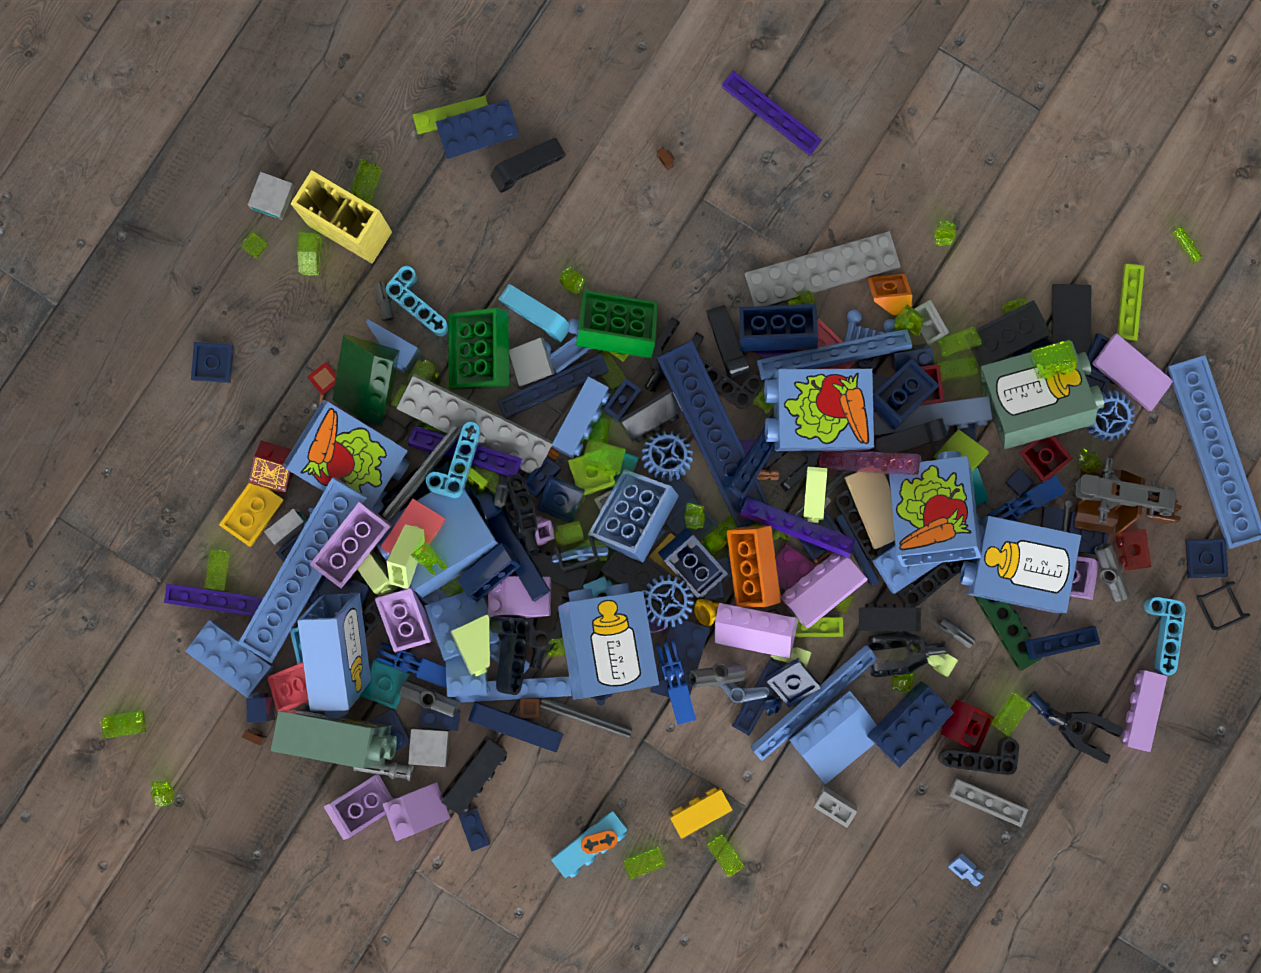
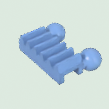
M853 309L847 313L849 324L844 342L895 332L898 330L899 324L895 319H887L883 325L886 333L856 326L861 321L862 315L860 311Z
M571 319L568 321L570 324L568 331L577 336L579 320ZM575 336L554 353H551V346L545 341L552 367L556 373L567 369L575 361L591 351L592 348L576 346Z

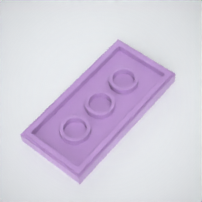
M1117 333L1111 337L1092 363L1148 411L1154 409L1173 382L1172 379Z

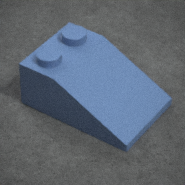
M367 319L366 323L380 345L400 350L396 369L402 373H405V371L411 373L422 355L420 350Z
M461 655L446 660L447 697L488 694L487 672L477 677L476 674L470 675Z

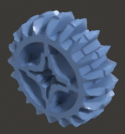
M1106 390L1105 394L1101 391L1104 404H1107L1103 409H1097L1096 416L1101 418L1102 427L1099 429L1095 419V424L1087 426L1089 427L1087 431L1090 434L1093 433V437H1099L1101 441L1107 438L1110 442L1113 440V437L1119 440V434L1126 436L1125 430H1132L1129 424L1135 423V420L1131 419V417L1136 416V413L1132 411L1135 407L1130 404L1131 399L1126 398V395L1123 393L1119 394L1117 390H1114L1113 393L1110 390ZM1117 402L1122 407V416L1117 413ZM1107 414L1110 415V414H1112V415H1114V416H1116V417L1111 416V417H1107V418H1106L1104 415H1107ZM1119 422L1117 426L1112 428L1114 423Z
M664 430L662 436L657 432L655 433V438L650 436L649 442L644 443L646 448L642 449V454L644 455L642 456V461L646 462L644 468H649L648 474L654 472L655 479L661 476V481L663 482L665 477H668L669 482H671L673 476L678 480L680 479V474L685 476V470H690L691 466L689 464L693 462V458H691L693 451L689 450L691 444H685L686 438L680 440V433L675 437L673 436V431H670V434L667 435ZM669 443L667 447H657L660 444ZM676 447H678L681 451L683 460L680 459L677 454H675L674 451ZM671 450L670 457L668 459L666 458L664 461V455H666V453L669 454ZM652 452L660 459L659 466L654 462ZM668 465H673V466H676V465H677V467H675V468L665 469V467L668 466Z
M671 575L667 576V581H664V577L660 576L659 583L654 578L652 580L654 586L649 583L647 584L650 592L643 590L644 595L648 596L644 597L645 602H647L645 604L646 609H649L647 616L653 615L650 618V622L658 619L657 626H660L661 621H663L664 628L668 627V622H671V626L675 627V620L682 624L683 621L680 617L688 619L689 616L685 611L692 612V609L687 606L694 605V601L688 600L693 597V593L686 594L690 587L683 588L684 580L678 584L679 577L677 576L674 582L671 581ZM670 586L666 594L654 593L661 587ZM675 589L682 594L684 605L675 600ZM671 593L670 598L673 603H669L665 610H663L665 605L662 599H667ZM651 598L661 604L662 608L659 614L653 609ZM671 608L681 610L674 616L665 617L666 612Z

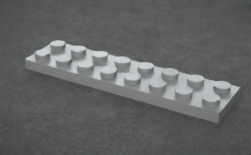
M890 231L749 271L744 273L753 306H771L900 269L901 266Z
M413 374L396 408L445 433H448L453 426H457L462 430L464 424L474 422L480 429L479 446L522 458L523 464L521 469L530 474L536 468L541 467L553 443L416 374ZM471 429V431L468 432V441L470 442L472 433H475L474 429Z

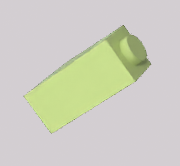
M808 467L804 519L815 524H819V521L823 522L827 468Z
M405 524L387 560L390 584L409 589L425 542L424 529Z
M372 550L357 570L372 591L380 597L392 593L398 586L390 584L386 565L380 555Z
M488 614L451 631L470 675L476 674V677L486 673V668L490 666Z

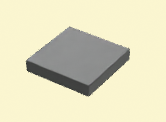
M538 338L509 350L519 386H525L555 374L544 338Z

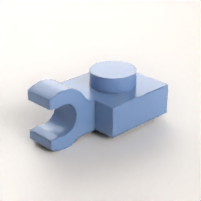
M962 853L948 865V868L962 880L964 878L969 879L974 886L981 884L982 881L980 879L985 876L982 871L975 870L976 865Z

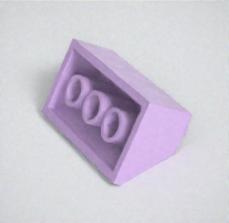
M359 502L310 565L338 587L342 588L392 524Z
M833 552L810 573L802 577L799 582L786 590L780 596V599L789 612L808 629L866 582L867 578L850 558Z
M719 603L715 620V643L791 658L798 620L793 617Z

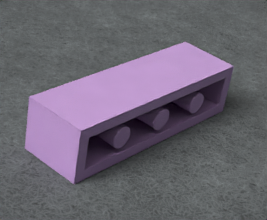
M1139 670V673L1135 675L1134 684L1136 687L1130 696L1131 709L1126 714L1127 726L1121 736L1123 746L1151 752L1168 676L1145 670Z

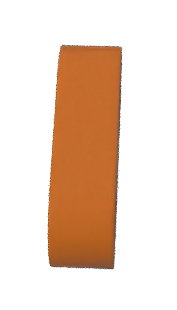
M605 830L587 835L582 839L581 848L587 854L611 849L617 844V834L612 830ZM606 834H609L610 837L614 836L612 844H608V842L601 843L600 840L605 839ZM588 839H590L591 842L598 841L599 843L593 845L592 850H590L589 847L584 846L585 844H587Z

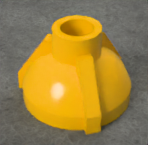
M704 599L697 600L694 604V614L698 623L705 627L713 625L716 620L719 604Z

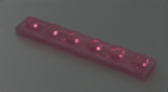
M821 451L818 468H827V470L919 475L921 455L859 451Z

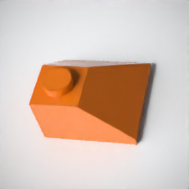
M905 273L867 277L875 303L892 315L912 313V292Z

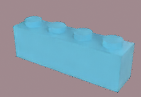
M614 810L552 857L551 861L565 879L568 876L573 878L580 872L579 868L584 864L586 866L591 864L596 859L594 856L599 853L587 854L582 850L581 842L585 836L605 830H612L617 834L618 841H620L627 835L625 833L627 831L626 825ZM606 834V838L600 841L601 843L608 842L610 844L614 836L610 837L609 834ZM588 839L587 844H585L584 846L589 847V849L592 850L593 845L599 843L598 841L591 842V840Z

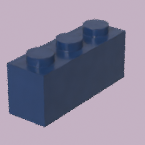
M500 543L485 557L479 559L473 567L466 570L457 580L467 597L478 602L517 570L521 564L512 549Z

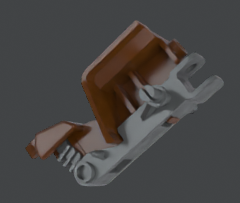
M1105 458L1104 467L1081 464L1080 479L1076 482L1075 488L1078 504L1074 528L1118 535L1142 516V506L1147 508L1146 516L1151 520L1165 524L1180 521L1181 517L1175 516L1174 511H1180L1182 506L1176 504L1178 500L1175 499L1176 492L1173 487L1164 486L1157 488L1156 481L1152 482V487L1146 486L1144 478L1125 470L1112 469V458Z

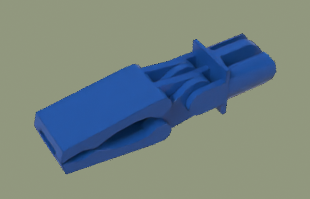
M1055 475L1044 483L1042 482L1021 494L1022 497L1020 499L1018 497L988 513L987 516L996 515L1003 510L1004 513L996 518L1004 519L1007 517L1008 520L1016 521L1026 515V511L1035 510L1066 491Z
M675 640L671 641L675 656L674 660L671 658L667 642L663 643L668 660L664 662L660 645H656L665 681L668 680L669 682L667 689L677 725L696 721L687 683L682 680L684 673Z
M381 642V646L393 650L392 645ZM378 649L377 653L395 661L391 662L378 656L374 660L407 673L411 671L418 678L447 688L446 666L423 657L418 659L415 657V654L405 650L397 651L398 653L395 655Z

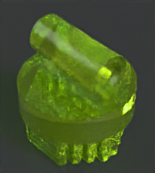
M949 221L940 222L934 233L935 245H953V241L956 238V226Z
M571 268L562 272L559 279L561 285L566 290L575 294L580 293L586 280L582 277L581 273Z
M807 290L796 293V299H790L788 304H816V301L814 300L813 293Z
M1083 448L1079 453V460L1081 462L1078 466L1090 475L1102 466V461L1096 452L1088 455L1087 449Z
M687 503L686 511L684 512L685 526L691 529L703 528L706 516L704 506Z
M913 672L892 676V688L900 692H909L910 686L913 685L914 681Z
M153 781L151 783V788L153 789L151 797L155 805L164 807L173 803L174 791L172 786L168 782Z

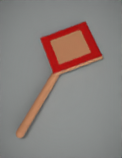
M326 362L307 376L321 393L319 405L324 400V394L335 386L336 373Z

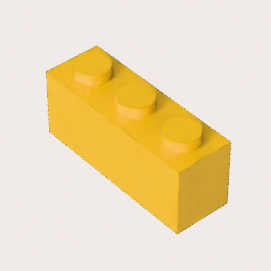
M714 787L705 792V797L701 799L696 797L688 802L689 806L685 808L680 806L671 811L670 819L681 839L732 811L721 788L716 789Z

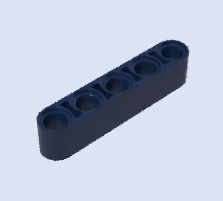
M474 702L468 721L553 752L558 751L564 735L556 730Z

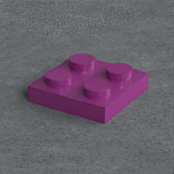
M787 543L775 558L779 587L784 591L790 589L816 567V565Z

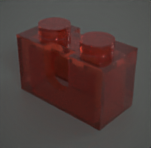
M1146 529L1126 531L1118 534L1116 544L1118 548H1121L1122 556H1119V562L1123 565L1124 571L1152 567ZM1131 545L1134 546L1136 549V552L1133 556L1129 553V547Z

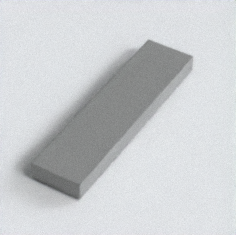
M955 778L948 795L1019 827H1022L1029 810Z

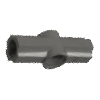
M1103 543L1096 546L1094 550L1102 570L1100 577L1107 584L1112 600L1120 602L1128 599L1130 594L1122 575L1124 567L1117 561L1112 544Z
M716 663L710 668L691 670L688 673V681L690 686L694 688L704 686L718 688L721 684L743 681L746 678V670L744 665L740 664L724 665Z
M408 680L404 682L400 691L401 697L416 702L424 708H431L451 717L455 716L459 708V700L447 697L436 689H429ZM427 694L432 695V703L427 701Z

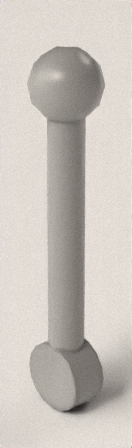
M1070 500L1064 503L1066 510L1063 532L1067 530L1069 510L1073 505Z

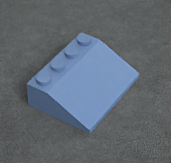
M624 469L588 535L630 558L644 562L679 496L669 485Z
M846 690L788 740L826 785L874 745L867 735L877 724L851 691Z

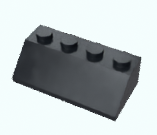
M669 389L621 418L620 424L632 443L635 441L640 443L647 438L646 434L651 431L656 433L664 428L662 425L669 421L671 424L680 418L679 414L682 411L672 390Z

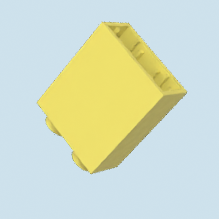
M312 170L291 202L293 208L309 227L373 264L392 233L378 209Z

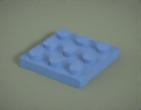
M465 592L425 605L426 613L444 661L461 655L451 631L488 614L484 597L477 602L467 597ZM489 629V643L499 642L498 634L492 633Z

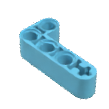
M410 266L402 267L387 284V294L437 336L446 335L448 332L446 320L410 291L417 282L416 272ZM411 272L413 274L412 278L404 280L403 276L405 273ZM400 287L398 294H391L392 288ZM408 299H414L415 303L413 306L407 307L405 305ZM422 311H429L430 313L427 318H420ZM435 320L439 325L442 324L443 329H437L432 321Z
M510 284L507 285L498 298V301L545 330L549 336L560 343L569 332L570 324L565 318Z
M468 422L464 424L448 475L439 472L428 474L426 484L430 491L451 498H458L462 495L480 438V429L476 423ZM471 429H474L475 433H472L470 442L468 441V432H470ZM463 447L471 449L467 455L461 454L460 450ZM462 465L465 467V471L463 473H456L454 471L455 467ZM434 478L441 480V483L436 487L430 485L431 480ZM455 483L460 486L456 492L449 490L451 484Z
M1161 597L1148 598L1144 602V610L1148 614L1161 616L1154 668L1158 674L1173 675L1178 667L1186 607L1178 600ZM1153 601H1156L1158 603V609L1156 611L1152 609ZM1173 604L1177 606L1176 614H1173L1171 612V606ZM1170 623H1172L1175 627L1173 633H1170L1168 631V626ZM1168 642L1172 645V650L1169 653L1165 649V645ZM1163 664L1169 665V668H1163Z

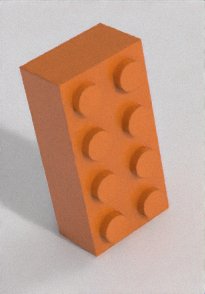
M771 526L739 527L727 530L736 606L768 607L781 603Z

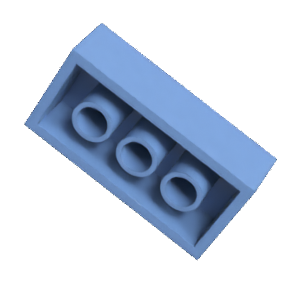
M590 377L587 378L552 443L554 449L572 459L575 456L579 457L584 448L582 444L584 439L588 440L593 431L591 427L593 422L597 423L602 414L600 410L602 405L606 406L611 397L609 387Z
M209 620L185 652L245 697H252V694L256 693L275 665L238 644L239 638L215 620Z

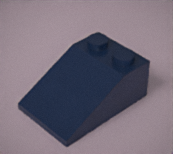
M911 359L873 394V409L895 430L939 387V384Z
M687 527L658 552L665 563L682 581H685L686 586L690 587V590L698 599L702 598L728 574Z

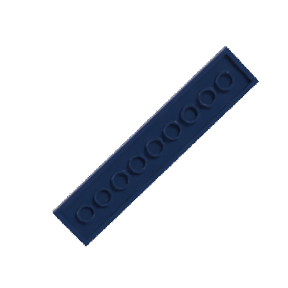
M690 340L656 358L736 527H747L756 521L740 515L746 498L749 497L767 505L769 503L757 478L744 499H739L727 488L746 454L694 343Z

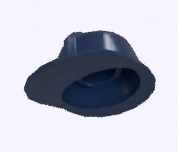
M467 486L470 497L488 525V520L500 513L502 507L494 505V494L490 492L475 494L471 487Z

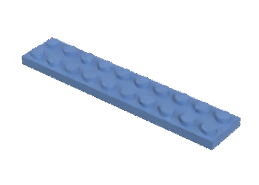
M1206 355L1168 366L1167 369L1170 378L1173 380L1172 384L1223 537L1226 540L1227 549L1260 540L1261 520Z
M335 477L331 479L238 644L270 663L275 660L323 576L310 563L359 502L365 503L368 498L367 496Z

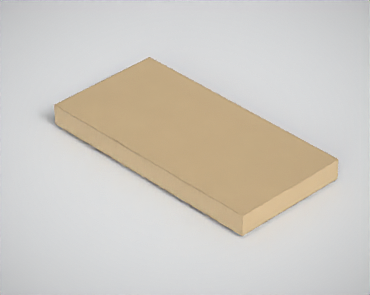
M878 463L844 477L873 548L877 549L895 541L891 489L881 464Z

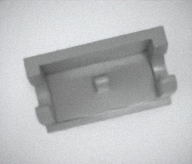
M931 300L916 307L910 313L927 344L930 345L949 333Z
M823 786L819 797L815 800L814 808L846 828L857 813V805L826 786Z

